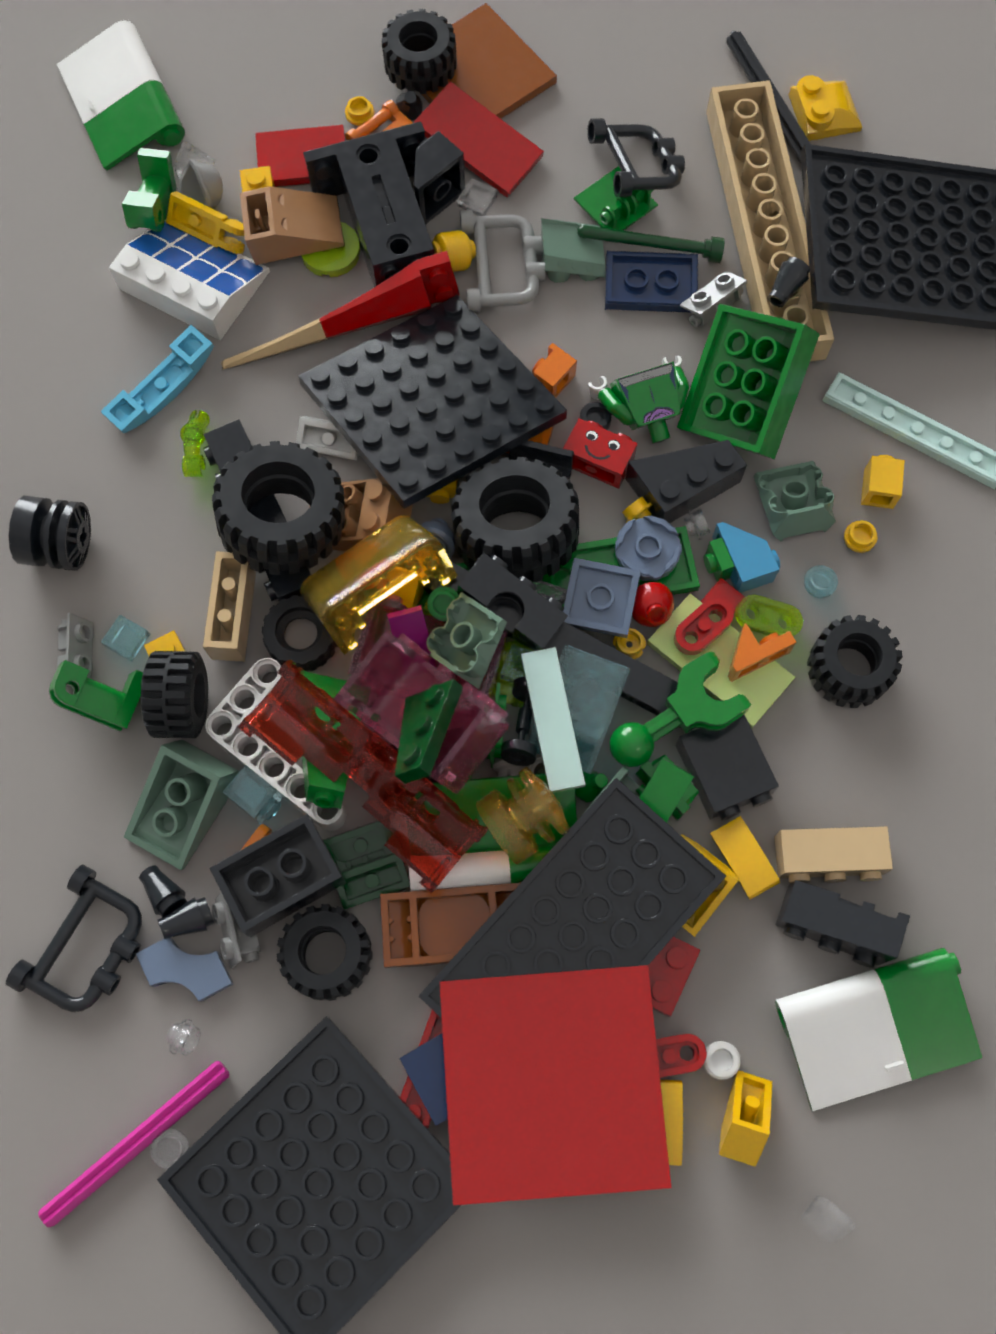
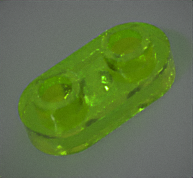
M752 594L746 596L735 608V618L740 626L743 627L746 623L751 631L767 636L775 632L780 636L788 631L795 636L803 626L802 614L796 607L760 595ZM747 609L755 612V619L748 617ZM779 619L785 620L787 623L786 629L780 627Z

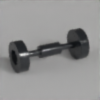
M522 676L514 680L512 695L517 700L524 702L523 707L519 708L515 730L518 733V739L507 740L502 744L501 758L512 765L529 766L536 761L537 748L532 743L524 741L525 735L530 732L533 712L530 708L531 702L526 678Z

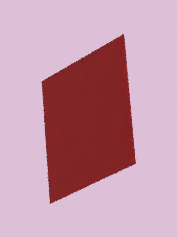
M648 965L439 982L453 1206L672 1188Z

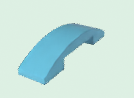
M190 325L169 345L172 353L129 394L122 390L100 411L123 434L152 418L176 398L195 377L209 357L214 345L193 325Z

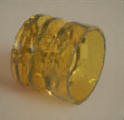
M528 767L519 771V776L525 785L524 789L514 778L511 777L507 780L508 788L512 794L511 798L508 799L499 790L494 789L476 802L477 810L490 833L503 851L517 865L522 864L539 852L537 842L533 836L537 832L548 843L555 841V836L549 826L550 823L561 835L570 830L560 802L548 785Z

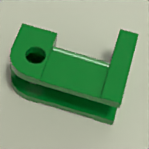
M140 148L137 157L142 183L138 191H128L122 203L127 227L131 229L140 227L161 232L167 218L170 193L177 191L171 152Z
M67 660L59 664L49 687L50 699L55 705L119 732L122 728L127 729L141 696L143 672L135 670L130 673L121 692L88 678L90 670ZM66 685H70L73 688V694H69L66 691Z

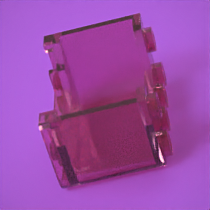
M386 630L334 697V700L346 710L354 713L362 722L399 749L406 697L429 689L435 684L439 685L451 679H456L457 675L441 663L437 668L431 665L429 661L433 657L403 633L397 638ZM467 682L463 685L464 688L430 775L436 782L457 795L511 725L506 721L509 714L486 694L476 690Z

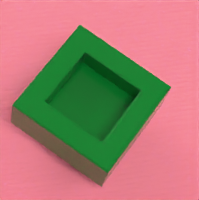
M723 539L712 540L709 542L706 553L703 556L705 567L709 574H714L717 582L721 578L728 580L735 566Z

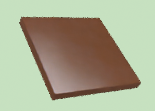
M487 3L451 24L456 37L457 68L454 70L455 75L453 78L448 79V83L452 82L500 119L557 83V75ZM439 86L438 91L432 93L429 90L426 91V94L421 95L431 103L445 87Z

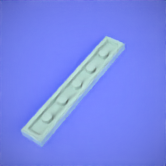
M838 372L822 400L823 402L995 490L996 451Z

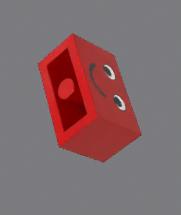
M578 418L563 449L574 452V470L619 489L626 476L628 462L635 458L638 443L632 441L625 434H615L604 429L597 422Z

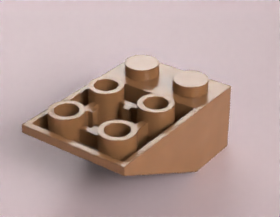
M271 186L240 193L245 242L255 265L344 246L337 196Z
M379 478L341 482V486L344 488L345 524L342 530V537L338 545L332 546L333 550L347 552L358 544L384 540L388 554H397L407 541L413 504L404 509Z

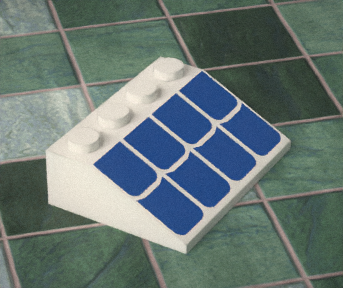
M166 220L161 232L149 229L127 243L109 266L111 274L120 290L189 325H193L196 329L220 341L270 272L268 267L262 264L255 265L254 260L242 254L232 253L221 247L216 248L166 223Z

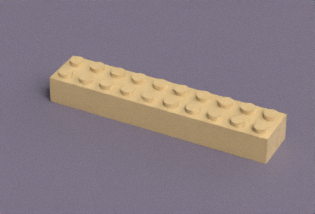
M770 80L711 87L706 114L743 276L747 280L746 289L752 312L802 323L818 332L820 335L810 361L825 360L834 342V335L828 311L812 309L810 273L808 274L809 280L786 302L784 307L780 308L773 305L767 298L772 290L782 262L787 261L789 257H796L803 260L809 266L806 223Z

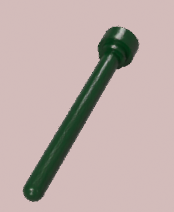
M586 225L580 226L577 230V234L581 238L702 254V258H707V262L714 263L721 262L725 246L724 238L713 236L702 242Z

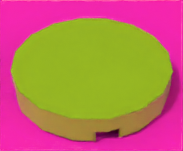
M341 222L344 239L343 247L301 255L307 269L315 275L322 276L324 274L330 277H339L348 273L357 265L361 252L360 241L355 230L348 224Z

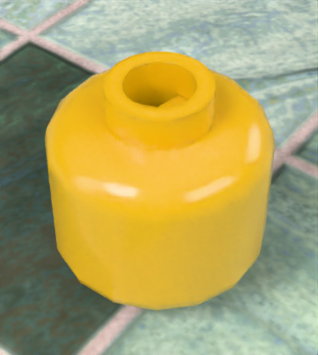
M462 230L440 232L435 235L432 241L434 254L444 251L448 252L453 272L467 270L471 265L472 259L476 256L474 241L470 240Z

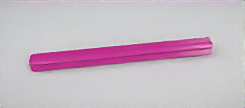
M220 1061L212 1063L42 1207L38 1212L42 1223L48 1228L55 1226L229 1078L230 1074L225 1065Z

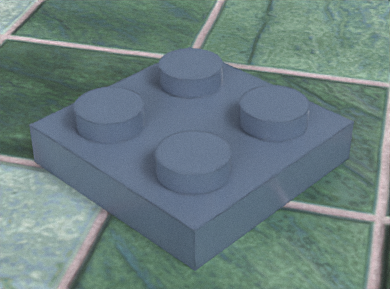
M574 558L564 604L565 609L563 611L568 617L564 622L577 629L627 638L641 570Z

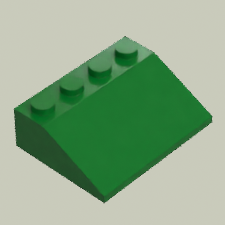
M719 303L677 428L718 442L729 440L736 448L775 460L820 334L802 323Z

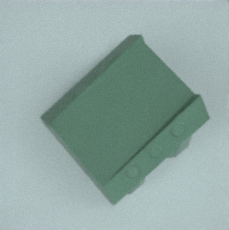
M541 218L542 258L545 272H547L548 278L555 283L565 282L571 275H578L585 281H594L599 277L606 278L603 241L581 238L577 234L578 228L582 225L601 226Z
M814 461L756 472L753 476L772 534L781 542L787 537L820 530L826 532L836 522L832 511L834 494L831 489L823 486V473Z
M461 592L459 597L453 600L447 608V622L445 626L435 628L428 636L427 648L431 652V657L480 689L507 621Z

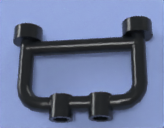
M591 118L589 120L587 128L589 143L603 144L606 139L621 170L615 173L613 179V190L616 197H630L633 190H665L679 185L685 169V159L683 155H674L676 148L674 138H663L656 129L647 125H606L603 118ZM618 137H644L652 142L654 157H660L662 161L661 168L663 174H669V176L638 177Z
M84 864L80 865L74 871L67 884L68 890L79 895L76 903L36 966L24 959L20 960L10 971L5 984L17 992H22L27 988L56 1006L70 1012H80L92 1007L102 993L110 996L119 985L121 976L115 972L122 960L131 963L136 957V953L140 950L141 944L135 941L142 926V914L139 907L129 898L95 880L96 871ZM97 897L122 911L127 916L128 923L123 933L113 942L110 954L103 965L92 976L87 991L80 997H72L44 981V979Z

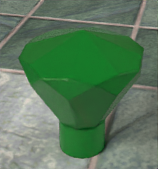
M591 769L582 770L585 786L575 788L576 796L586 803L594 801L608 784L606 775L598 774L597 771Z

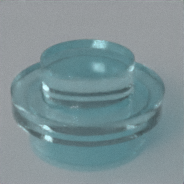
M823 565L810 568L804 577L805 589L810 595L817 598H825L832 595L838 585V578L835 572Z

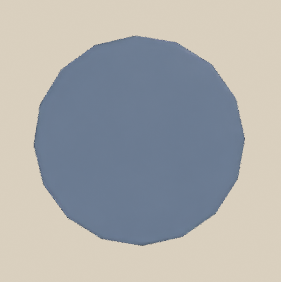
M644 516V518L630 520L620 529L615 542L616 560L620 567L641 570L639 580H659L668 576L678 564L682 552V546L678 538L679 534L666 520L655 516Z

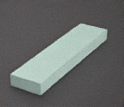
M556 647L521 654L549 793L584 787L585 780Z

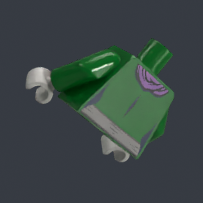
M675 356L674 362L668 363L666 357H663L661 366L615 379L610 383L611 389L608 388L605 376L599 377L600 387L593 386L591 382L588 385L590 396L593 399L599 400L623 425L630 426L632 430L647 426L652 444L671 438L666 420L680 415V411L685 405L689 383L683 369L680 367L682 358Z

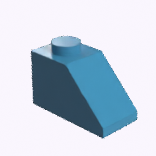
M724 522L716 524L712 539L722 538L735 566L730 577L734 588L742 593L774 582L780 570V560L776 551L770 549L767 540Z

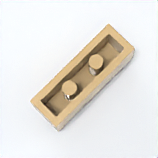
M216 551L203 648L211 660L245 662L256 571L250 569L249 562H246L244 565L235 560L233 552Z
M888 826L780 830L774 836L777 874L779 878H789V883L795 880L809 883L811 882L810 877H824V882L836 883L846 881V876H860V881L865 882L882 880V875L893 869Z

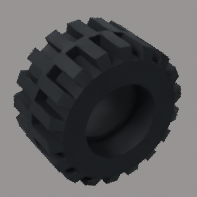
M412 9L407 10V14L403 15L400 13L396 15V20H390L387 23V28H384L383 38L381 39L385 72L392 84L396 83L397 88L400 90L407 89V92L417 91L420 94H426V91L429 90L432 93L438 91L439 86L445 87L448 84V79H452L455 75L454 70L457 68L456 37L453 26L447 23V19L444 16L438 17L437 12L431 11L428 13L426 9H419L416 12Z
M851 615L844 616L840 622L837 619L834 620L828 628L823 630L810 650L811 655L808 658L807 666L812 667L808 672L810 680L816 679L817 681L813 687L817 692L822 689L826 693L823 696L824 699L830 701L831 698L837 700L836 705L844 707L846 703L850 704V708H858L862 703L864 706H868L883 696L897 679L896 676L901 672L902 664L898 662L903 658L902 650H896L900 643L897 637L890 638L891 630L887 626L882 629L878 626L880 621L873 618L868 622L864 615H858L855 620L852 619ZM848 648L863 654L869 662L870 674L860 676L848 672L838 659V650Z
M189 651L152 652L146 662L141 683V711L148 734L153 738H197L204 726L208 708V677L200 653Z
M321 904L320 908H316L314 905L307 907V912L303 914L300 912L296 913L293 916L295 920L291 925L286 923L282 929L285 934L283 938L279 937L277 946L280 947V953H276L277 962L281 964V969L279 970L293 989L312 999L332 1001L337 1000V997L340 996L346 997L351 994L353 988H359L363 983L361 980L364 975H368L370 971L369 963L373 959L370 937L360 921L344 908L339 906L334 908L330 904ZM325 932H334L341 936L346 944L345 958L342 964L333 972L323 975L311 971L306 964L305 954L307 946L317 935Z

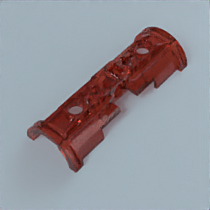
M292 659L286 661L277 672L282 677L272 691L242 720L238 728L249 737H252L254 734L258 736L291 766L304 756L334 783L343 772L371 795L362 807L393 833L384 845L420 875L422 879L419 883L432 893L466 851L475 842L478 843L489 828L486 825H480V820L477 817L473 820L468 817L453 800L426 777L407 784L395 776L398 751L377 733L368 729L323 689L315 686L304 676L305 670L301 667L297 668L296 663ZM316 706L330 717L329 722L323 721L317 716ZM337 722H339L341 725H339V726L336 728L337 730H335V729L333 728V726H334ZM420 791L422 795L417 800L414 797ZM424 801H428L440 814L434 815L429 813L425 808Z

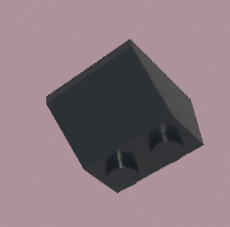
M439 131L430 138L424 139L416 148L414 190L425 225L466 193L464 153Z

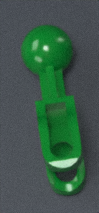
M707 652L682 668L676 692L666 698L667 710L644 725L636 722H627L618 726L613 731L609 741L610 752L613 758L623 766H641L651 758L655 747L654 742L679 726L684 733L694 728L721 731L746 714L752 704L743 694H738L724 701L714 700L706 694L703 683L717 671L720 659L715 652Z

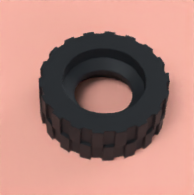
M292 595L288 599H281L277 605H273L269 609V614L265 615L263 620V642L271 658L276 660L286 670L291 672L293 670L300 673V670H310L311 672L317 670L316 668L321 665L324 666L327 660L333 657L335 654L334 650L338 647L339 640L337 635H339V631L327 605L324 606L321 600L310 598L309 595ZM296 619H307L317 628L316 640L312 645L304 649L292 648L286 643L284 638L286 627Z

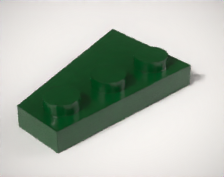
M455 679L439 685L435 684L429 689L406 697L395 776L405 784L431 775L464 688Z

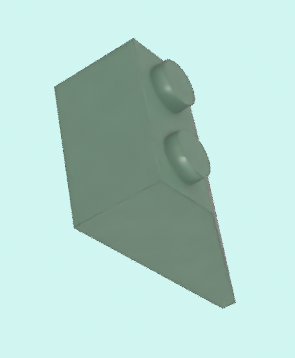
M183 739L161 745L124 838L179 870L185 869L227 802L239 770Z

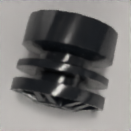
M22 496L12 511L9 524V549L12 558L17 564L45 566L48 563L51 568L78 571L83 566L87 557L91 538V518L85 503L68 502L66 500H57L53 503L49 498Z

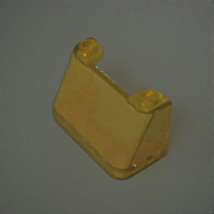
M401 515L392 519L309 576L303 582L300 592L307 605L345 655L358 646L354 638L357 627L359 626L362 629L367 626L360 616L416 576L423 585L430 582L428 578H437L443 585H446L458 575L442 544L436 537L410 516Z

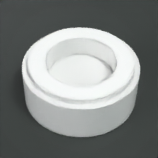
M717 1041L706 1047L707 1055L703 1068L709 1076L724 1080L733 1077L738 1072L741 1063L740 1055L732 1044L725 1041Z

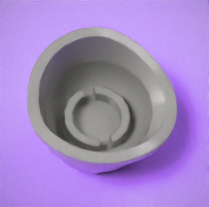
M189 160L180 178V193L210 208H214L220 203L223 195L221 176L213 166Z

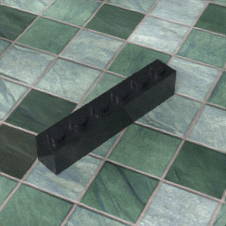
M240 419L204 434L208 446L203 448L210 466L217 464L219 470L227 462L233 463V456L239 452L244 451L247 453L251 451L250 447L252 445ZM221 471L214 474L216 478L221 476ZM274 494L260 499L249 511L255 517L266 522H287ZM306 566L301 567L299 573L290 574L289 570L280 571V575L269 574L268 569H262V572H266L269 581L263 584L271 601L277 599L280 601L283 598L288 599L292 595H309L311 598L319 594L314 579Z

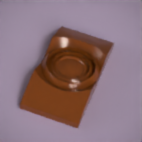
M520 883L380 894L384 968L431 966L449 963Z

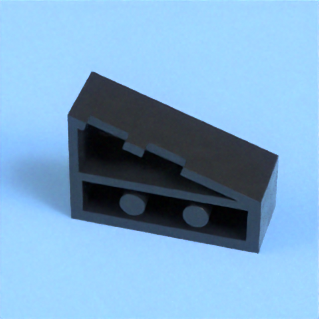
M797 880L788 885L775 924L778 927L784 928L783 934L801 941H804L805 937L819 942L818 948L833 954H839L840 951L853 956L852 961L869 968H874V965H880L898 958L910 915L898 912L897 918H892L874 911L875 904L863 901L861 906L840 898L841 894Z

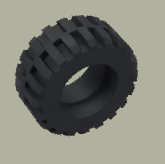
M271 441L268 446H261L260 443L251 446V451L247 453L241 451L233 456L234 462H227L220 470L221 476H218L213 486L214 494L212 495L218 535L221 537L222 544L227 552H233L234 559L245 565L246 562H249L250 569L262 572V569H268L269 574L280 575V571L289 570L290 574L299 573L301 567L306 566L310 569L318 565L319 557L326 559L333 552L332 546L338 545L345 524L344 488L341 486V478L338 472L332 469V464L323 456L318 458V452L309 447H306L304 450L300 448V444L289 442L288 445H280V441ZM273 494H291L303 499L310 505V508L302 516L285 523L266 522L249 512L256 502Z
M507 457L499 459V462L495 464L488 462L481 466L480 471L474 470L466 477V482L460 483L456 489V495L452 498L451 518L456 550L459 556L463 558L464 564L471 569L483 553L489 557L496 555L509 566L507 570L517 578L524 576L532 580V583L543 580V576L546 574L549 577L560 570V565L564 566L572 558V553L578 545L579 499L577 492L573 489V484L566 476L562 477V472L553 466L548 468L545 462L537 459L531 462L528 461L527 457H517V460H509ZM518 511L531 513L542 519L536 525L523 530H504L490 524L493 519L502 514Z

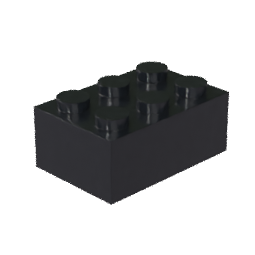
M308 813L209 868L242 933L249 937L256 935L346 883Z

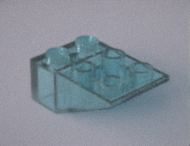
M565 644L559 658V665L582 771L591 774L630 668ZM534 723L528 742L532 743L537 748V754L541 755Z

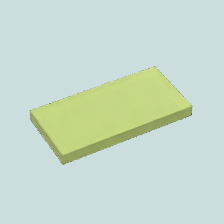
M690 593L674 610L669 620L662 624L648 639L647 645L680 672L686 664L707 652H715L720 659L717 671L703 683L705 692L713 699L719 701L733 698L738 694L746 696L752 705L745 714V717L752 729L793 682L795 676L776 661H773L731 682L728 678V673L740 634L731 625L701 653L686 655L680 652L674 643L676 629L683 620L703 604ZM709 615L713 622L721 621L718 615ZM692 635L685 637L688 643L693 644L697 642L696 638Z

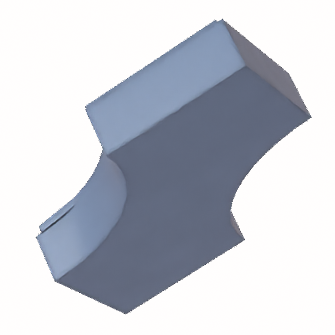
M168 938L166 940L162 939L136 953L151 987L166 983H178L190 989L197 1000L202 1002L234 985L217 951L206 955L188 954L182 951L172 938Z

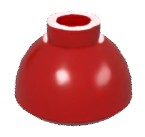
M648 582L637 587L632 618L638 624L645 627H657L667 622L674 610V598L670 589L658 582Z

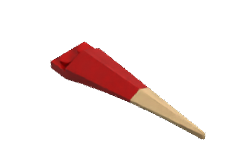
M440 252L414 261L368 292L323 317L277 339L223 360L221 362L222 369L415 315L432 308L431 304L444 302L456 295L459 296L460 292L448 252Z

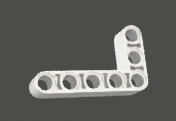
M272 658L260 659L208 716L205 724L206 731L220 748L304 815L308 813L312 821L326 831L338 830L344 825L347 816L343 804L341 809L338 808L335 817L324 820L320 817L323 808L316 806L314 803L306 802V797H294L296 788L304 784L303 769L251 729L287 687V678L281 665ZM267 673H277V677L272 682H262V678ZM248 697L255 698L250 708H240L242 700ZM222 724H232L231 730L227 734L217 735V730ZM251 743L258 744V749L253 755H242L245 746ZM273 765H284L282 774L277 777L268 776L269 769Z

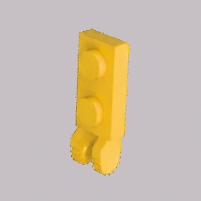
M178 191L170 193L166 223L216 248L221 247L232 253L243 254L245 244L234 237L225 236L227 231L233 233V235L244 237L243 223L235 219H228V216Z

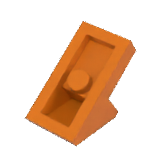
M745 623L738 637L728 673L729 680L733 682L789 654L796 644V640L791 632L788 631L780 636L775 632L766 636L758 643L749 626Z

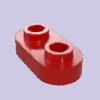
M710 598L700 605L678 625L674 635V643L677 649L686 655H697L704 651L731 625L734 611L730 603L722 598ZM716 614L720 617L721 621L713 622L709 615ZM692 635L696 638L697 642L693 644L688 643L685 637Z
M680 1034L656 1039L660 1078L696 1071L703 1066L706 1060V1047L703 1041L693 1034ZM683 1046H688L692 1050V1058L688 1061L683 1060L680 1056V1049Z

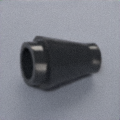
M789 257L787 261L781 263L772 290L767 296L770 303L780 308L784 307L786 302L809 280L810 267L803 260Z
M156 865L146 868L139 875V879L145 888L156 915L165 917L187 902L185 891L162 873Z
M194 897L165 917L157 919L165 940L175 936L207 931L206 927L215 924L205 897L198 900Z

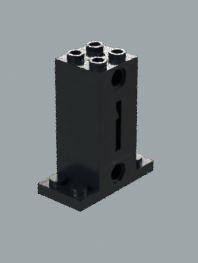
M421 121L303 152L311 192L335 196L344 195L374 287L414 261L434 255V248L409 176H415L416 148L425 139V130Z

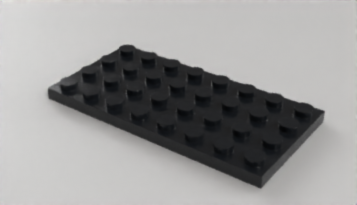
M615 778L422 991L419 997L442 1018L439 983L441 981L649 965L724 880L726 875L621 781Z

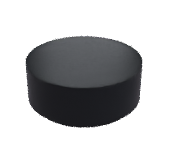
M591 402L582 408L580 419L597 422L604 429L608 430L611 425L612 414L601 402Z

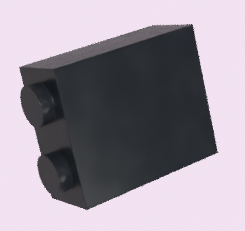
M745 714L721 731H708L699 728L679 736L675 746L688 773L694 776L692 782L699 791L698 795L710 820L720 816L723 821L741 813L740 807L752 803L753 807H758L773 799L771 794L776 791L779 785Z

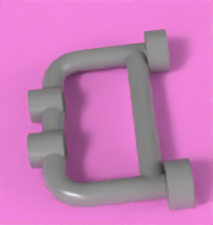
M460 210V229L467 236L474 235L476 247L478 288L466 289L468 310L471 309L475 314H480L481 307L517 306L528 304L534 300L539 292V281H545L544 262H537V255H542V236H534V230L529 221L518 215L473 216L472 210ZM485 228H518L522 232L523 238L522 245L525 258L527 289L520 293L491 294Z

